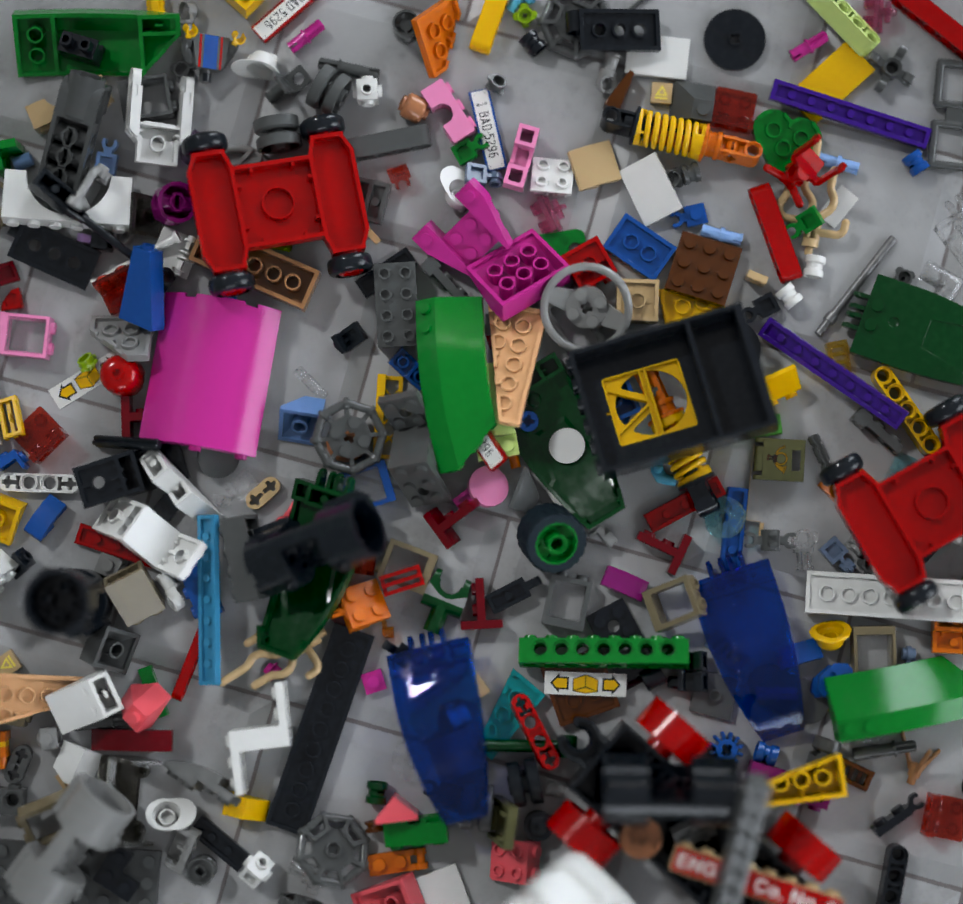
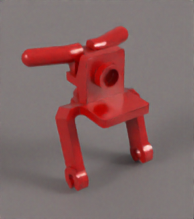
M819 133L794 150L791 156L792 162L786 165L785 173L770 164L763 166L765 172L778 178L786 186L797 208H802L804 202L796 186L800 187L805 180L807 182L810 181L813 186H820L835 175L841 174L847 167L842 162L821 177L817 176V173L824 166V162L811 147L816 145L822 138Z

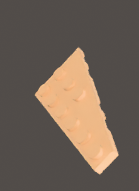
M488 305L499 424L520 428L545 328L541 320L540 309L528 307L503 322Z
M0 673V724L32 716L40 712L50 711L44 696L85 676Z

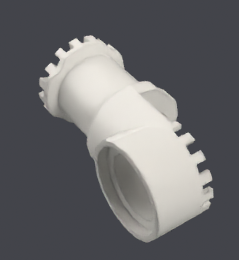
M161 572L162 575L158 574L154 581H158L164 589L166 601L171 609L178 612L186 606V601L184 598H181L182 595L176 590L181 584L176 582L172 576Z

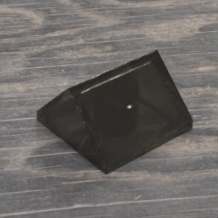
M131 192L129 235L134 239L158 240L165 224H162L153 217L151 208L153 196Z

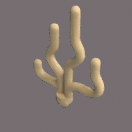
M821 139L812 149L818 157H820L822 146ZM837 175L829 179L827 183L830 203L827 208L820 212L823 220L830 216L838 205V195L835 190ZM805 180L801 185V191L808 200V208L813 205L817 208V200L809 188V181ZM784 186L782 195L777 199L783 221L789 223L798 222L795 218L797 215L787 214L783 210L784 204L791 196L789 190ZM843 219L841 228L838 231L821 229L822 225L808 234H805L803 231L801 246L805 247L804 255L812 254L813 248H818L820 237L830 239L844 237L849 230L850 221Z
M322 628L320 633L302 653H306L314 665L305 674L308 680L316 677L322 669L321 660L313 647L322 643L321 638L327 635L324 628ZM256 633L244 641L245 647H251L257 643ZM262 649L254 651L247 657L243 665L223 676L219 686H225L246 673L259 658L279 659L281 656ZM288 660L285 669L271 671L251 683V688L256 690L271 680L288 677L294 671L297 660Z

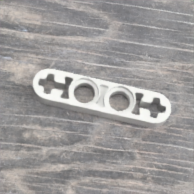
M8 472L0 476V488L9 492L73 494L79 491L77 483L76 486L72 487V490L68 486H61L62 490H59L61 482H70V478H72L73 482H76L74 475ZM8 476H10L11 480H18L19 485L10 484L8 488V485L4 484V480H8ZM27 477H32L35 480V485L31 489L26 488L24 485ZM52 477L55 479L56 485L53 489L49 490L45 486V481Z

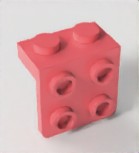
M514 840L513 850H503L492 841L490 878L495 881L528 885L541 873L539 868L542 854L541 841Z

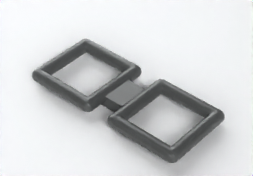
M941 58L937 60L933 106L945 108L944 120L933 119L931 121L930 128L932 130L929 137L927 162L930 165L929 168L963 172V163L935 160L938 129L963 131V102L942 99L944 68L963 69V61Z

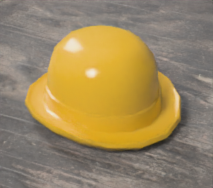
M830 620L812 626L809 633L817 641L820 648L826 651H835L843 646L844 641L850 636L852 629L844 621Z

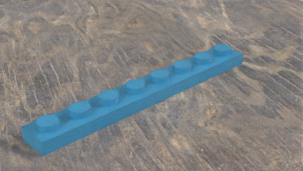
M197 515V540L203 541L208 546L203 556L198 560L199 685H221L219 515Z

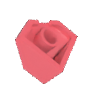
M159 683L131 684L121 699L124 707L122 709V719L136 733L153 726L172 696Z

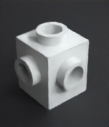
M362 76L361 79H356V86H353V98H357L358 105L363 107L379 105V97H382V85H378L377 78ZM363 89H371V90H370L369 92H365Z
M259 850L255 856L250 854L244 861L243 865L245 868L238 877L254 890L261 881L266 883L273 872L270 870L275 863L269 856Z

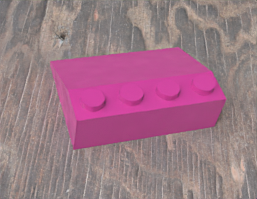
M532 228L513 239V243L508 249L501 246L466 266L465 270L491 310L504 322L541 300L542 293L549 280L561 269L569 266V264ZM570 275L563 278L556 286L563 287L570 283Z

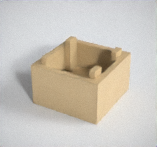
M622 278L632 298L633 313L630 324L656 325L659 309V280ZM616 286L615 308L624 314L623 297Z

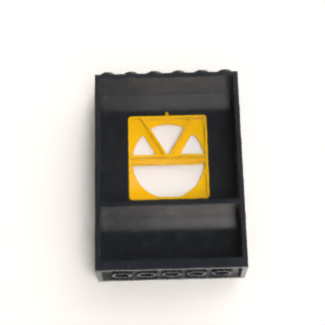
M741 302L568 351V358L565 359L568 375H573L571 385L574 395H579L577 406L580 416L585 415L583 426L586 436H591V439H589L592 456H597L595 460L598 476H603L604 481L774 433L779 425ZM646 371H661L670 374L682 384L686 392L687 407L681 420L667 431H664ZM638 374L644 394L624 390L621 387L629 378ZM617 397L646 403L627 425L621 422L616 412ZM650 413L656 433L646 435L635 432L634 429Z

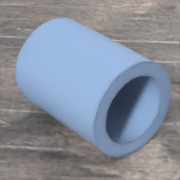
M29 151L11 159L16 170H24L35 165Z

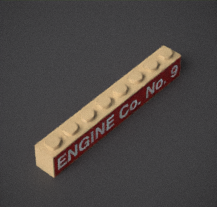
M681 840V843L675 842L667 866L668 869L715 885L722 857L715 855L714 850L702 847L701 850L694 848L693 843ZM754 863L751 864L744 890V895L772 904H844L845 901L840 895V891L832 888H827V891L819 889V885L807 881L804 884L798 882V878L789 874H786L785 877L777 875V871L771 868L758 869Z

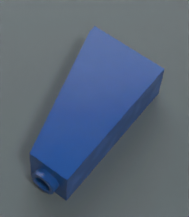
M142 243V245L133 246L119 318L151 332L164 330L163 251L156 249L154 244Z

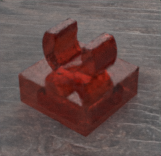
M406 163L386 170L391 184H394L397 190H400L398 184L402 180L406 182L407 186H410L409 178L411 175Z

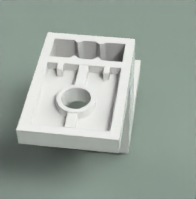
M126 497L110 501L92 526V529L96 532L119 541L151 568L182 581L191 574L192 568L208 547L203 541L177 531L147 505Z
M287 679L278 680L274 683V687H271L272 699H276L277 707L274 708V718L279 723L233 728L225 736L226 747L230 748L231 757H228L229 770L232 769L233 778H230L231 791H235V796L244 795L249 791L245 751L290 746L294 742Z

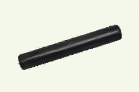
M95 435L92 441L93 445L102 448L159 451L162 446V442L155 438Z

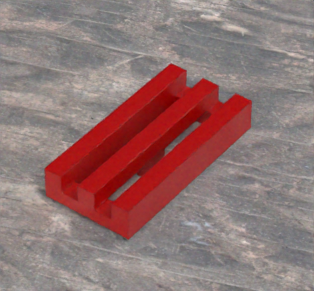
M419 564L379 576L385 597L425 584ZM417 571V574L385 583L384 579L406 572ZM419 577L420 582L391 591L387 590V587Z

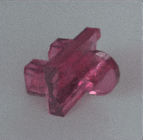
M864 0V9L874 10V16H863V20L877 34H882L883 17L884 23H890L891 17L897 15V10L891 8L892 2L890 1L885 2L884 8V0Z
M541 195L537 197L538 201L533 203L530 209L534 216L544 213L546 220L538 223L541 233L545 234L563 230L559 220L565 218L562 211L567 208L566 204L559 205L557 199L550 202L548 196Z

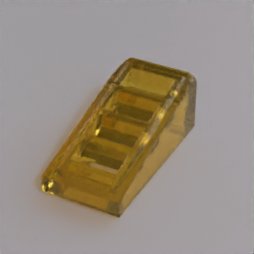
M847 339L824 344L826 355L832 359L833 357L843 355L844 359L836 360V362L845 364V368L852 372ZM833 348H842V351L832 352Z

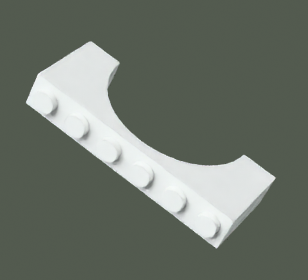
M5 169L1 209L3 224L10 227L27 225L30 228L49 226V228L59 230L62 227L70 228L74 231L90 229L84 223L81 224L64 214L53 212L42 206L34 198L30 189H28L26 170ZM111 176V182L105 196L98 204L85 211L93 221L105 230H111L118 234H123L125 231L130 232L133 177Z

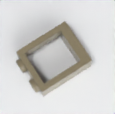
M685 574L642 592L655 632L663 633L708 615L706 612V601L701 597L698 590L700 589L699 582L693 575ZM684 583L693 612L667 621L658 594Z

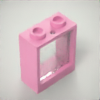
M0 312V355L50 360V355L54 354L52 337L56 334L57 324L54 322L55 319L47 316Z

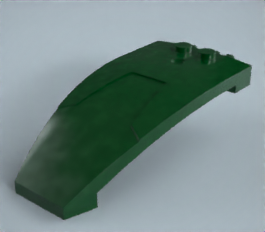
M881 274L877 275L870 295L854 291L853 296L868 302L866 307L854 302L849 303L848 307L863 314L850 310L846 311L848 317L860 320L859 326L849 322H842L841 325L846 329L856 332L849 354L917 376L963 387V306L928 290Z
M552 352L536 362L524 412L532 411L537 415L539 420L538 426L530 432L523 431L521 428H514L517 434L520 455L551 494L580 523L590 530L625 509L624 499L617 477L604 481L603 476H598L595 467L597 456H592L589 446L591 436H586L583 426L585 415L580 416L577 406L579 395H574L570 377L555 352ZM562 428L577 430L585 441L583 455L573 463H560L551 456L549 451L550 438L556 431Z
M325 468L319 469L316 482L305 478H295L291 495L294 501L290 518L300 522V526L314 522L315 515L320 509H323L324 502L354 491L356 479L354 477L347 478L344 487V474H337V472L331 471L327 479L328 472ZM326 562L325 566L316 567L314 578L307 585L300 587L294 592L284 591L270 596L262 625H256L257 648L289 660H297L320 633L336 610L350 583L355 568H352L350 572L342 573L330 567L328 562Z

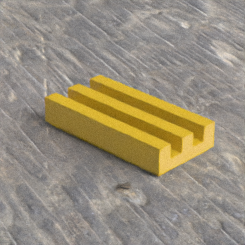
M16 395L0 399V424L3 439L6 441L10 440V438L15 439L20 435H26L19 399ZM11 401H12V404H13V409H14V414H15L17 429H16V425H15V420H14V415H13V410H12ZM4 403H6L7 415H8V420H9L10 427H11V433H9L8 426H7V421H6V416H5V411H4V406H3Z

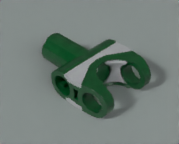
M437 568L420 603L431 608L423 629L437 635L441 634L448 615L457 619L460 618L471 586V581L466 579L460 591L455 594H447L441 588L440 577L443 569Z

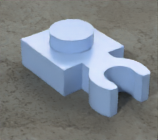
M103 138L102 147L104 151H97L94 166L101 163L110 169V174L115 176L119 156L114 154V152L118 149L119 143L117 140H114L113 145L108 147L107 138Z

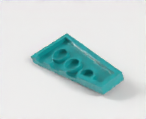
M513 668L480 739H510L520 727L510 707L511 699L517 694H525L535 709L545 697V694ZM517 698L518 702L515 705L516 707H521L523 710V713H521L520 716L522 717L526 713H530L529 709L525 711L523 708L525 701H520L519 698ZM499 752L482 753L493 760Z

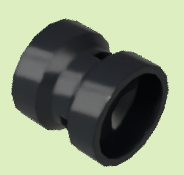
M535 29L528 31L519 40L520 45L528 49V54L532 58L539 55L547 47V43L543 39L539 40Z

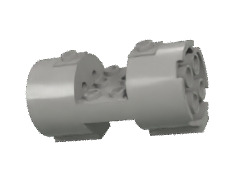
M87 772L77 774L53 807L57 812L56 815L59 822L63 826L49 846L43 845L37 840L27 842L3 875L7 880L6 884L11 886L9 892L20 904H70L72 901H77L84 893L82 889L86 885L85 876L78 865L85 860V853L89 848H95L103 852L117 848L121 842L120 838L124 833V829L136 814L130 801L114 787L98 778L90 776Z

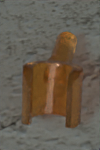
M381 621L382 635L385 638H394V626L387 627V621Z

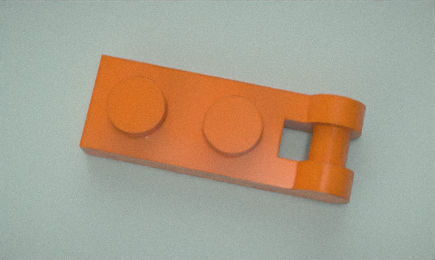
M426 847L368 854L370 877L428 869V861L425 860ZM416 855L417 862L411 863L410 856Z

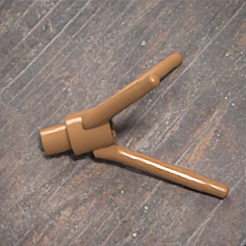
M900 732L902 741H907L905 732ZM937 749L931 756L932 751L928 750L919 763L911 760L910 752L905 753L907 768L909 769L907 773L909 776L906 782L910 785H915L916 779L920 778L921 772L936 758L941 750Z

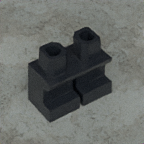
M64 30L57 50L64 58L100 67L106 48L103 45H99V40Z
M689 652V669H677V676H668V687L683 692H708V673H689L690 671H708L707 652Z

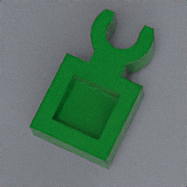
M483 133L477 134L472 142L467 137L451 147L461 167L479 157L477 153L479 149L486 150L490 147L487 142L480 145V139L485 137Z
M815 205L797 215L795 218L798 222L788 224L786 229L791 227L796 229V233L791 236L792 239H795L802 234V230L805 234H808L824 224L825 221Z

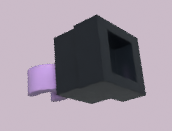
M92 231V235L78 233V242L90 244V247L95 250L113 253V246L94 231Z

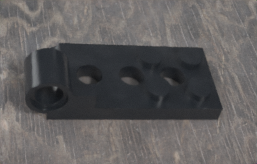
M579 8L578 10L565 12L566 34L579 36L580 51H661L659 9ZM596 25L604 29L603 35L595 33L594 27ZM617 25L621 26L624 30V34L621 36L617 35L614 31V27ZM635 26L643 28L644 34L642 36L635 33Z
M19 225L18 227H10L7 234L15 237L7 256L84 291L86 290L102 252L44 226L30 228L27 225ZM32 240H39L41 242L40 250H30V242ZM56 248L60 250L61 256L59 259L52 260L49 258V251ZM72 257L80 260V265L76 269L68 266V261Z
M623 598L586 616V620L594 635H598L600 638H608L611 635H618L621 638L639 635L644 638ZM617 620L619 622V629L616 632L609 631V621ZM602 647L604 654H608L610 650ZM647 647L641 650L643 655H650L652 653ZM629 648L624 651L620 650L622 655H628L631 652ZM612 668L615 674H627L626 691L644 682L648 691L668 682L662 669Z

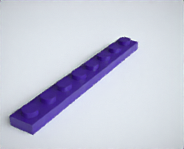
M774 79L768 97L770 101L923 150L927 147L932 130L931 128L779 79Z
M769 317L758 333L766 341L897 430L908 415L909 411L772 317Z

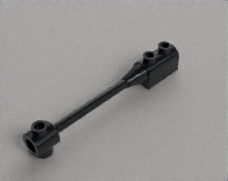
M43 168L28 189L35 196L48 203L53 210L81 224L84 223L128 259H131L132 250L93 221L83 208L81 211H77L66 204L70 195L75 196L76 192L46 168ZM163 267L164 293L176 279L173 271L168 267Z

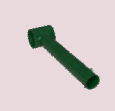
M565 735L569 739L570 744L577 748L578 736ZM479 739V752H533L528 741L524 739ZM534 740V743L537 747L541 748L545 745V740ZM551 740L559 757L566 758L559 750L557 740ZM548 747L544 751L540 752L546 753L547 751H550V749Z

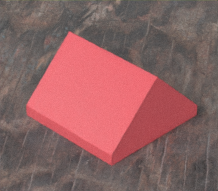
M395 792L378 813L375 825L418 820L419 810Z

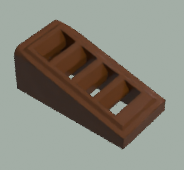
M630 70L605 101L603 109L609 106L621 109L634 77L633 71Z
M842 757L844 772L848 765L852 766L848 776L845 777L846 783L867 792L876 772ZM855 769H858L859 773L855 781L851 780ZM863 773H866L867 776L862 785L859 783V781Z

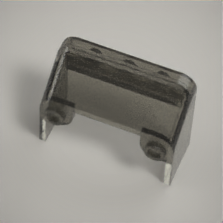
M103 754L101 756L98 779L106 782L123 794L136 811L135 816L124 829L118 846L123 848L154 847V842L144 839L146 833L145 826L140 820H137L140 778L148 776L151 772V765H161L162 761L148 757Z

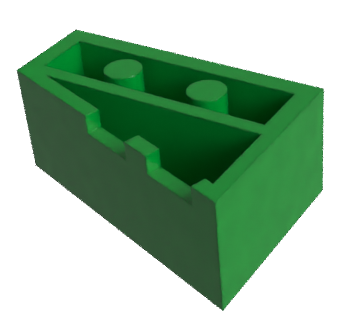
M446 812L419 815L418 820L383 824L385 847H390L391 850L403 849V846L417 848L427 844L441 845L449 842Z

